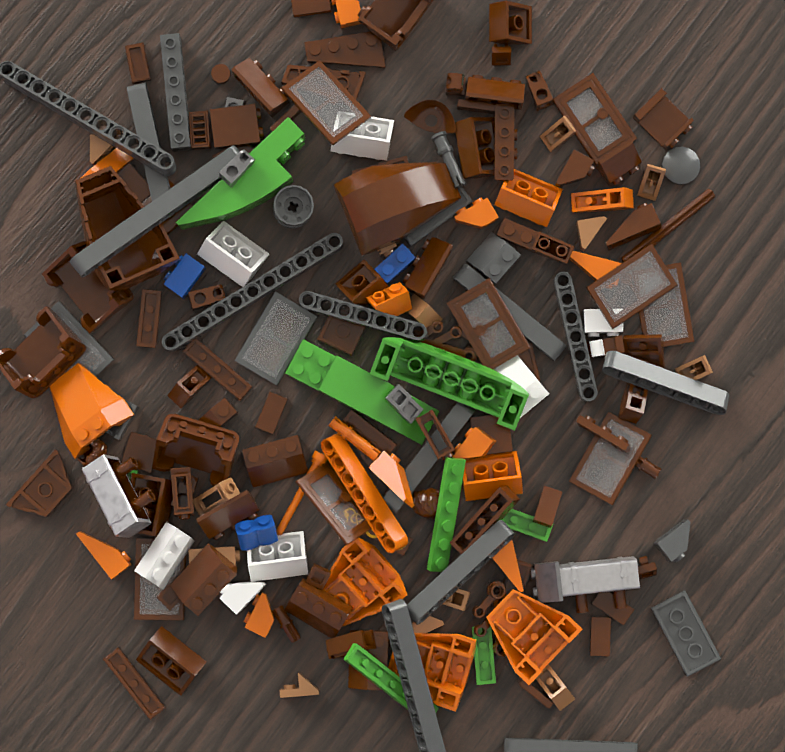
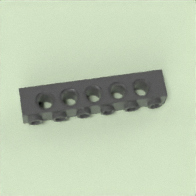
M179 33L160 35L171 149L173 152L192 150L181 37Z

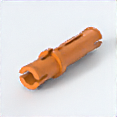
M337 416L328 425L338 432L343 440L346 439L372 461L381 453V451L357 434L352 426L349 427Z

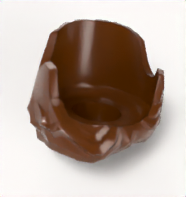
M97 438L90 443L89 446L91 448L83 454L84 459H77L84 467L100 456L107 454L108 447L102 440Z
M429 488L427 490L415 491L413 494V511L423 518L433 520L436 517L439 490Z

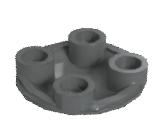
M675 147L665 155L662 168L666 169L665 176L671 182L677 185L687 184L698 175L700 160L697 154L690 148Z

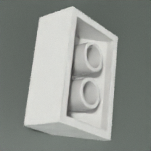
M338 111L333 131L343 126L355 115ZM371 117L335 145L331 144V152L387 161L394 120Z
M225 221L205 239L197 253L205 261L242 287L253 278L269 256L268 252Z
M166 522L134 571L161 589H164L187 554L188 549L191 548L195 541L178 528Z
M299 531L277 535V542L265 546L259 545L252 550H247L251 582L308 575L304 532Z
M264 581L229 583L221 590L222 596L220 599L237 615L265 587L266 583Z

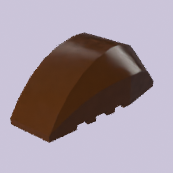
M439 162L371 166L334 184L335 191L361 256L398 243L424 223H427L437 214L461 199L446 163Z
M111 166L75 181L87 247L145 207L139 201L137 195L134 192L132 193L127 184ZM159 224L94 271L107 289L125 290L161 274L180 258L163 225Z

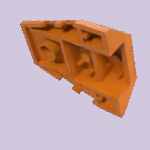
M80 363L73 366L50 386L64 442L75 459L91 448L89 444L111 427L120 426L134 416V413L123 397L113 392L108 385L103 384Z
M357 538L341 549L338 558L331 567V575L323 588L324 591L353 607L342 627L367 616L377 614L382 611L383 605L403 599L408 595L399 573L374 545L361 538Z
M514 589L486 617L515 673L528 685L583 630L570 616Z
M414 633L433 703L456 712L466 687L476 651L477 640L460 634ZM392 651L388 668L399 676Z

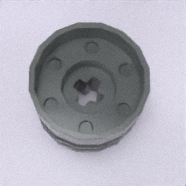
M290 185L277 193L272 210L279 224L286 228L294 229L302 227L308 222L313 213L314 202L308 190L301 186ZM290 204L293 206L297 205L296 212L293 213L292 210H288Z

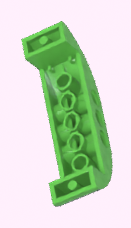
M383 338L370 371V375L388 381L390 376L499 417L497 424L512 430L516 429L529 396L528 392L515 381L491 368L443 349L404 338Z

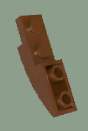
M506 218L503 219L497 233L498 237L512 242L516 246L564 264L568 263L575 247Z

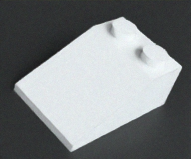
M518 355L493 369L515 381L528 392L529 396L521 417L550 394Z

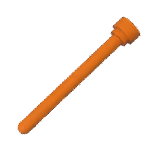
M315 450L312 455L313 463L307 474L325 464L327 457ZM300 487L276 529L277 535L284 533L304 496V492Z

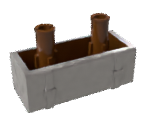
M102 455L82 468V471L116 537L130 538L151 524L144 507L155 501V496L150 490H147L139 497L137 496L127 476L129 472L139 466L135 458L130 457L121 464L118 457Z
M634 556L559 564L563 597L575 596L577 613L589 612L587 594L613 591L615 609L627 608L625 590L640 588L638 564Z

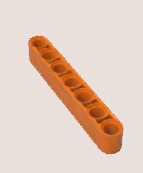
M338 433L322 440L321 449L383 548L388 553H394L408 544L407 535L347 440H343L342 436Z

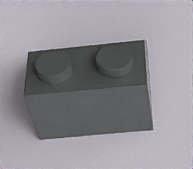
M491 232L466 261L486 279L490 278L495 286L520 258L521 254L506 241Z
M683 519L654 542V545L669 562H678L685 556L684 552L688 547L691 523L688 519Z

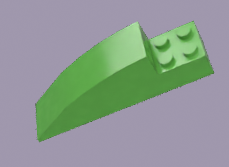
M289 117L285 119L249 153L255 159V162L232 188L221 179L176 222L177 225L184 230L225 221L243 214L276 196L281 189L293 183L292 176L280 163L285 164L291 158L290 154L294 150L299 151L305 145L304 133Z
M302 340L285 373L286 375L421 445L423 444L425 436L416 420L409 424L385 399L395 386L370 375L369 372L339 356H334L306 340ZM412 396V399L423 408V411L417 417L426 414L430 410H433L437 417L439 410ZM432 420L424 424L428 433L433 425Z

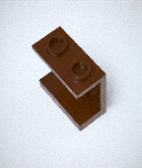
M661 88L633 116V119L664 149L668 146L672 149L680 141L678 137L682 133L686 135L693 128L691 124L694 119L692 117L688 119L666 97L667 93Z
M256 104L210 109L215 149L240 144L261 143V138H264L263 127H259L258 120L261 119L260 108H256Z

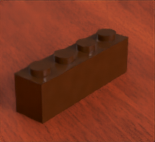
M508 486L499 487L452 539L450 544L460 554L464 553L497 521L502 520L518 503L520 498Z

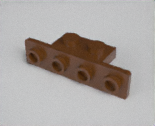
M514 104L495 105L494 179L498 181H512L514 179V160H517V148H514V141H517V129H514Z

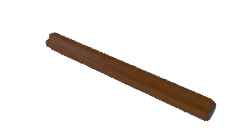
M711 189L704 191L665 222L660 229L654 231L622 257V261H626L650 244L655 246L714 199L715 194Z

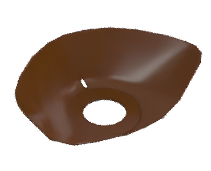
M421 101L410 107L404 114L407 120L423 130L433 133L446 131V133L456 132L455 120L450 110L439 101ZM428 115L436 116L437 124L435 126L429 127L426 124L425 119Z

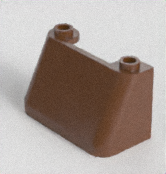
M374 0L367 8L365 6L362 7L357 15L359 16L358 21L389 47L397 51L434 0Z
M82 241L70 246L42 275L48 285L54 287L61 286L84 314L81 317L82 327L89 333H92L130 303L134 296L129 288L125 290L107 289L95 271H92L85 277H81L69 261L87 247L86 241Z
M47 306L40 310L36 317V321L40 325L15 350L11 348L0 350L1 372L14 390L30 398H37L42 395L86 350L84 343Z
M169 414L164 419L156 439L152 469L166 472L172 469L174 463L211 473L209 481L212 486H215L230 478L238 448L239 435L232 430L178 414Z

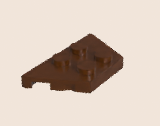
M57 449L51 453L7 502L6 505L8 507L48 517L73 489Z

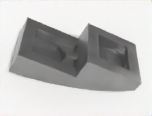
M399 384L385 398L409 424L423 411V408Z

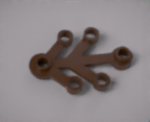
M438 320L434 321L431 326L426 328L428 335L433 332L440 333L443 330V323ZM440 324L441 329L436 330L434 325ZM453 326L450 331L433 340L426 338L424 341H421L466 359L469 358L465 354L470 352L473 355L469 359L471 361H475L477 357L475 350L471 346L461 349L444 344V342L452 338H459L461 336L462 330L459 326ZM458 329L460 333L454 335L452 331ZM414 330L413 334L415 337H421L424 334V330Z
M500 581L491 582L487 587L486 598L479 606L473 608L472 614L477 618H482L485 615V610L492 602L494 609L507 596L505 585ZM497 587L498 592L494 594L493 589ZM480 608L481 613L477 615L476 611ZM485 618L481 625L474 627V634L476 636L484 637L486 635L487 629L490 627L487 618ZM479 628L483 629L481 634H478ZM495 635L496 642L493 644V652L501 657L506 656L503 648L500 651L497 650L500 643Z

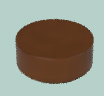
M217 64L213 67L211 76L216 83L224 84L230 79L231 73L226 65Z

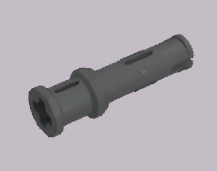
M446 131L436 133L431 139L436 144L438 155L443 158L444 163L447 165L455 188H460L457 179H459L462 187L465 186L466 181L458 167L453 154L454 149L449 144Z

